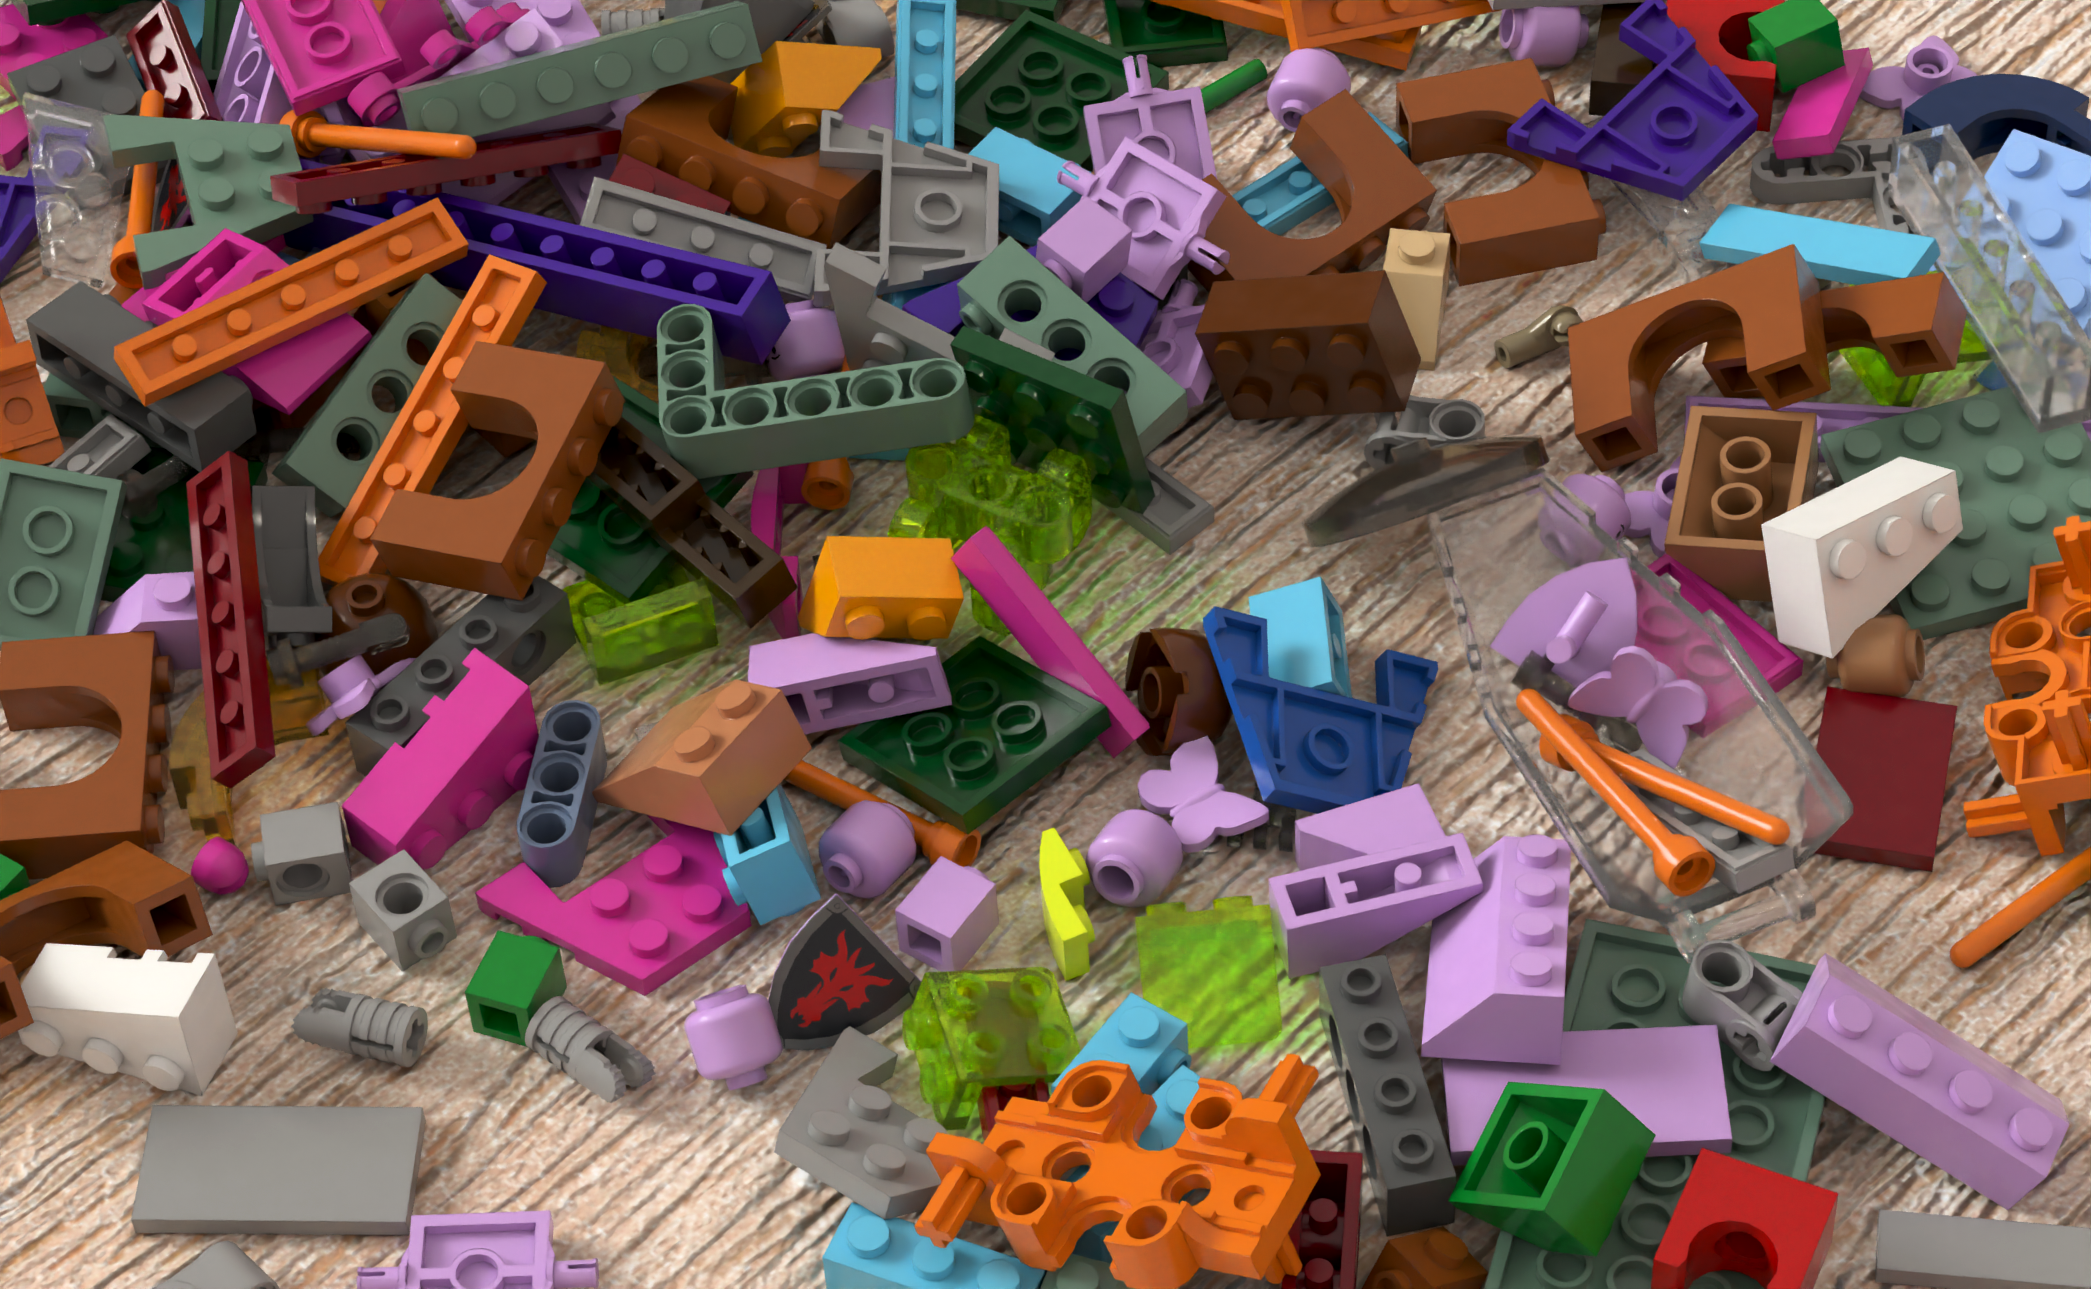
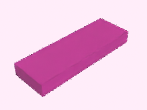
M1869 47L1844 50V66L1797 87L1772 140L1777 159L1785 160L1834 153L1873 67Z

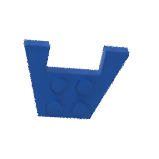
M1214 606L1203 618V628L1263 801L1318 814L1402 788L1412 755L1409 752L1415 729L1422 723L1427 707L1424 704V699L1428 687L1435 681L1438 672V662L1389 649L1385 650L1375 660L1377 704L1270 678L1267 619Z

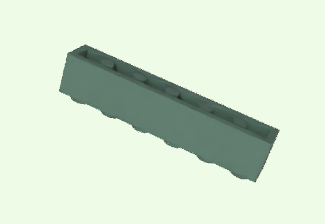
M734 1L397 89L407 130L461 134L473 138L763 61L749 6L747 3Z

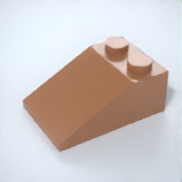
M735 679L672 707L592 791V794L599 803L732 836L807 755L812 747L781 689Z

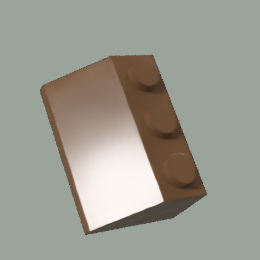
M1691 406L1664 543L1665 553L1731 599L1773 602L1761 524L1813 499L1819 467L1817 413Z

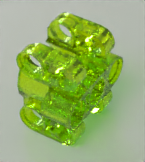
M975 414L973 427L966 435L957 439L955 444L945 442L912 447L908 451L905 463L909 498H906L896 510L890 523L888 537L950 538L954 551L963 541L966 542L983 527H990L1042 591L1053 572V563L1063 560L1070 552L1074 551L1080 545L1089 528L1092 517L1090 468L1087 466L1086 458L1060 447L1053 448L1047 454L1038 473H1030L1011 465L1008 428L996 421ZM970 583L973 619L983 628L1004 637L1010 635L1011 632Z

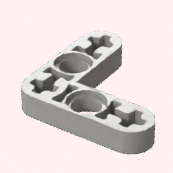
M1894 137L1839 141L1833 154L1785 160L1777 159L1774 147H1769L1756 153L1752 159L1750 189L1753 195L1760 201L1783 205L1872 198L1879 229L1936 238L1939 249L1944 243V235L1923 153L1912 141ZM1830 165H1838L1847 168L1851 173L1842 177H1834L1825 174L1821 169ZM1863 166H1868L1867 172L1863 171ZM1804 170H1809V176H1804ZM1899 202H1909L1919 207L1920 211L1913 214H1901L1894 211L1890 206Z

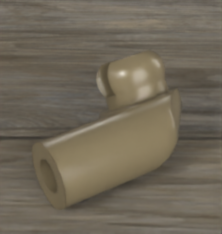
M1564 305L1551 307L1525 329L1496 340L1494 348L1497 359L1504 368H1510L1558 349L1561 346H1569L1568 328L1584 321L1572 307Z

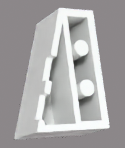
M1900 456L1761 524L1778 641L1833 659L1844 648L1847 640L1858 627L1867 620L1874 618L1963 530L1956 471Z
M45 944L21 984L34 1023L18 1030L23 1045L43 1056L52 1057L58 1054L85 1062L93 1069L102 1073L114 1074L120 1072L141 1078L164 1091H176L179 1089L203 1096L238 1034L215 954L197 953L192 963L168 962V956L164 950L147 949L141 960L116 958L118 954L113 947Z

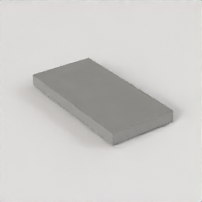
M153 1105L131 1217L135 1233L409 1236L426 1124L423 1107Z

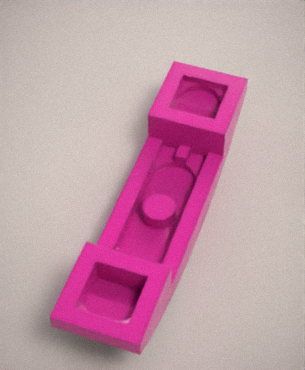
M809 463L762 469L758 473L753 491L751 532L783 558L798 587L768 614L782 639L801 636L798 614L803 603L798 556H781L784 504H809L801 493L806 467Z

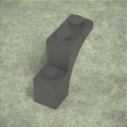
M250 486L264 636H268V648L302 649L315 646V634L332 633V607L328 605L324 596L318 561L315 486Z

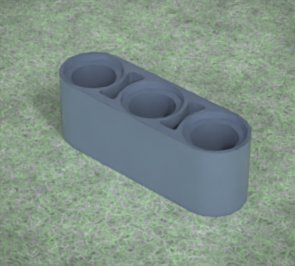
M579 700L561 702L547 711L542 721L517 819V834L523 862L549 888L561 887L570 883L579 875L583 867L598 805L592 791L604 780L607 768V753L600 715L595 707L588 702Z

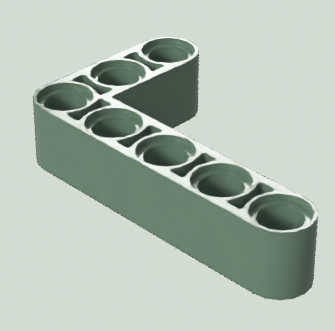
M682 304L666 311L658 321L659 422L669 455L697 479L945 443L960 439L974 425L975 414L964 369L957 361L948 358H932L725 389L724 360L710 313L704 307L696 304Z

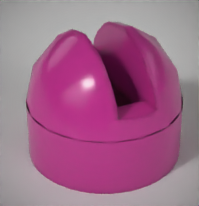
M215 837L209 840L197 854L191 868V875L194 882L207 891L226 895L235 893L245 884L249 875V868L243 852L237 846L221 837Z

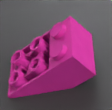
M225 228L141 304L149 321L159 326L289 265L268 247ZM346 312L221 372L241 379L249 388L254 399L290 415L370 341L372 336L368 329Z

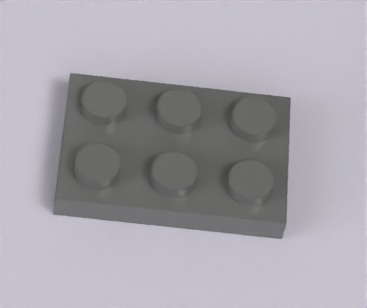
M115 34L7 73L10 88L37 142L42 127L93 132L98 143L97 151L65 194V199L73 215L131 194L134 165L120 168L113 167L105 135L103 116L111 114L139 116L141 98L145 92ZM168 160L158 161L156 184L161 183Z

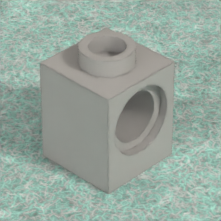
M338 802L260 815L262 841L251 843L253 866L257 882L269 880L276 906L351 893L349 883L353 880L349 847Z
M404 849L349 883L358 923L402 972L420 960L436 955L447 943L457 938L448 896Z

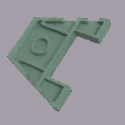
M115 114L103 116L105 135L114 168L176 159L193 226L133 235L135 255L144 290L162 285L166 281L165 274L181 268L225 228L261 244L313 222V214L296 213L295 206L275 201L272 198L270 176L302 171L290 125Z

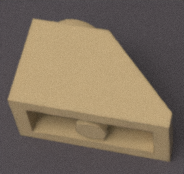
M1390 228L1383 270L1386 271L1421 356L1418 369L1435 371L1449 288L1450 233Z

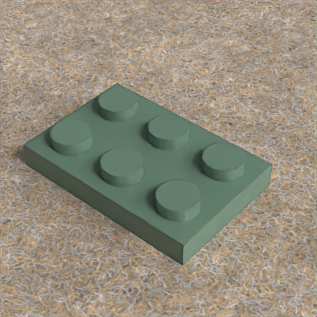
M0 459V651L2 642L93 635L128 487L122 480Z

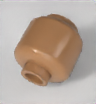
M1876 615L1853 632L1844 648L1833 659L1826 657L1828 675L1831 679L1840 678L1842 688L1848 691L1904 697L1910 692L1914 681H1922L1924 677L1925 650L1921 631L1919 629H1911L1908 621L1900 615Z

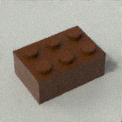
M1385 270L1216 281L1212 284L1195 332L1234 420L1405 411L1421 361V356Z

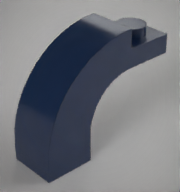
M2018 74L1972 76L1942 85L1907 107L1904 113L1901 138L1912 141L1920 148L1923 153L1926 169L1943 181L1947 180L1971 161L1987 154L1999 152L2013 129L2091 156V120L2087 118L2089 97L2065 85L2033 76Z

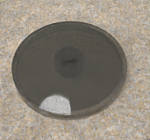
M1541 435L1483 436L1432 447L1429 446L1427 437H1422L1392 448L1391 453L1394 461L1357 479L1331 496L1302 521V525L1309 545L1312 548L1343 542L1421 517L1497 488L1544 466L1550 461V457Z

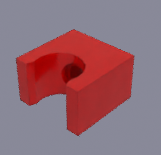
M1667 0V15L1678 28L1684 26L1696 40L1695 49L1711 67L1714 65L1719 67L1758 114L1756 131L1770 132L1777 65L1768 61H1749L1746 47L1752 43L1748 18L1785 2V0Z
M1701 1148L1653 1259L1651 1289H1688L1694 1280L1704 1274L1720 1270L1741 1272L1758 1281L1764 1289H1813L1832 1243L1839 1193Z

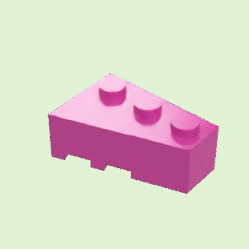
M476 648L462 662L469 672L445 701L434 695L422 709L424 714L429 717V720L405 748L395 742L342 805L351 846L376 865L404 849L423 870L435 866L450 847L469 831L481 827L489 819L492 812L518 790L526 788L539 737L530 688L526 683Z

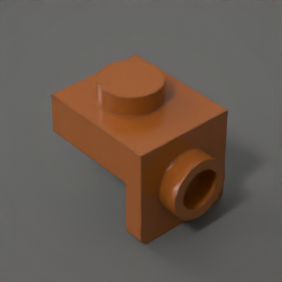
M1442 1226L1388 1240L1362 1289H1480L1489 1272L1469 1253L1466 1244L1459 1237L1450 1233Z

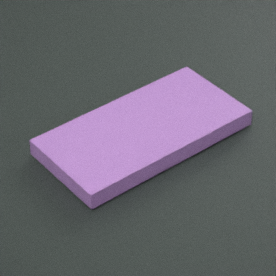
M1717 1025L1563 1032L1561 1065L1441 1058L1449 1155L1453 1166L1467 1164L1508 1082L1605 1089L1656 1135L1645 1157L1697 1155L1700 1153L1701 1148L1716 1153H1731L1732 1133Z

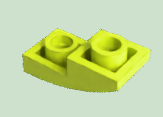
M1053 827L1042 832L1039 869L1042 909L1050 948L1065 981H1069L1090 972L1088 944L1095 941V933L1090 918L1085 911L1084 886L1090 884V875L1079 850L1075 847L1068 850Z

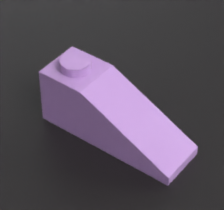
M813 633L749 646L748 682L781 689L804 734L952 705V695L936 647L868 639L860 640L850 637H824Z
M1462 832L1268 878L1270 927L1288 978L1291 979L1319 972V967L1359 960L1483 892V882Z

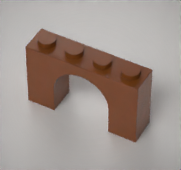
M1532 58L1396 83V127L1399 135L1408 142V158L1413 164L1473 153H1493L1513 158L1526 165L1535 174L1525 184L1509 191L1444 203L1443 233H1450V265L1459 287L1597 260L1598 238L1600 234L1606 233L1605 211L1599 198L1592 200L1589 194L1588 172L1527 154L1507 145V130L1541 98L1555 106L1552 85L1548 79L1541 80Z
M711 76L660 88L626 115L616 166L623 154H626L730 201L731 213L771 229L826 244V249H832L836 242L838 243L881 202L880 170L819 166L820 149L806 156L781 158L752 153L725 141L728 139L738 87Z
M1344 89L1301 117L1290 146L1294 154L1335 200L1340 212L1341 225L1328 234L1311 239H1293L1274 234L1255 222L1211 173L1202 181L1218 189L1227 197L1209 224L1204 239L1228 251L1230 259L1228 265L1215 257L1208 255L1209 258L1225 268L1218 275L1213 274L1210 270L1193 260L1189 261L1188 270L1208 293H1210L1213 282L1336 274L1345 273L1354 266L1362 270L1370 266L1382 255L1388 244L1390 228L1421 231L1430 220V216L1427 213L1437 189L1353 96Z
M1794 244L1568 328L1575 436L1601 472L1658 452L1654 408L1658 385L1664 374L1676 360L1692 348L1707 341L1724 337L1744 339L1747 373L1773 411L1831 390L1819 282Z
M476 341L450 390L471 428L537 440V446L532 459L512 482L482 497L452 499L397 489L370 540L394 577L523 601L533 579L543 570L546 554L560 527L568 521L572 504L586 476L593 472L597 463L598 453L611 428L619 422L625 399L606 362Z
M154 630L2 642L0 701L10 731L86 726L105 730L120 739L116 750L108 761L95 772L80 780L57 786L0 790V853L24 866L29 880L49 878L126 840L151 854L154 852V844L164 842V815L161 805L157 804V793L167 792L168 789L167 762L165 755L160 754L161 743L171 741V717L168 705L164 704V694L174 692L175 676L172 658L170 655L161 656Z
M126 840L0 900V1039L34 1023L17 975L35 963L46 943L85 946L117 944L130 949L140 956H143L145 951L149 949L164 950L169 957L212 936L213 934L193 876Z

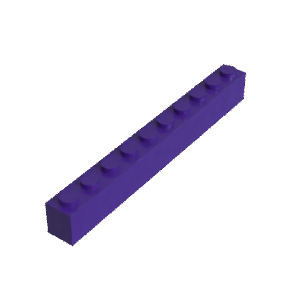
M299 158L302 171L331 166ZM406 189L387 192L388 201L371 205H354L351 203V198L332 201L333 210L313 214V222L283 234L287 247L310 252L313 247L324 250L438 197L469 243L466 257L430 273L443 286L468 292L490 254L535 270L544 278L547 284L533 308L657 339L658 321L666 311L682 304H696L704 307L710 313L723 356L759 365L764 363L791 321L771 271L443 192L424 196H410L406 194Z

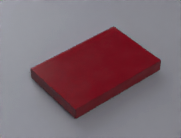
M1827 686L1799 851L1932 872L1957 706L1875 693L1852 692L1846 689Z

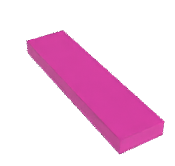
M985 526L971 536L953 555L951 560L1041 670L1107 706L1112 726L1096 738L1114 759L1150 728L1148 721L990 527Z

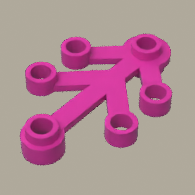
M516 2L507 3L496 11L492 6L479 10L465 25V30L473 38L474 42L468 43L454 38L448 30H441L432 35L420 49V53L430 65L394 84L383 72H376L365 78L352 90L347 99L348 104L365 122L371 121L375 126L388 122L401 108L397 89L439 78L478 48L492 41L504 29L530 10L521 9Z

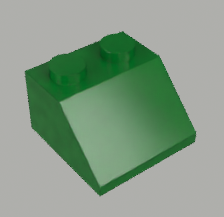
M1508 1082L1448 1201L1457 1209L1546 1251L1597 1257L1603 1242L1611 1232L1613 1222L1633 1181L1641 1170L1642 1162L1656 1135L1605 1089Z

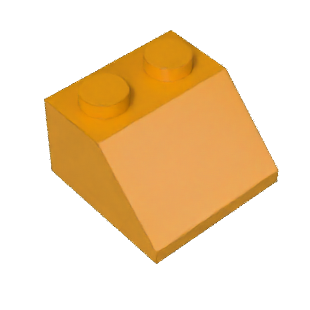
M775 41L761 54L763 62L751 64L730 83L738 87L731 120L734 146L752 153L771 157L785 158L791 155L801 142L809 135L817 132L818 127L821 126L822 110L834 112L839 110L881 61V49Z
M827 536L798 614L800 627L824 637H852L860 640L869 638L948 639L964 600L957 566L951 560L954 553L950 538Z

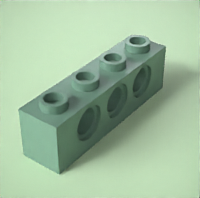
M1010 235L957 283L961 307L959 315L968 328L998 340L1004 328L1055 354L1066 348L1077 349L1082 352L1078 358L1071 361H1062L1053 357L1052 362L1114 387L1124 389L1127 392L1125 396L1144 458L1188 417L1187 391ZM1020 310H1032L1038 313L1034 319L1027 322H1018L1010 318Z
M427 273L411 284L272 474L287 486H315V507L328 517L332 518L344 510L426 365L415 363L409 357L406 348L407 340L416 339L422 342L427 347L431 358L460 307L462 300ZM373 386H382L392 393L395 399V410L393 413L383 412L376 407L371 395ZM338 433H347L357 440L361 450L358 461L349 460L341 455L336 444Z

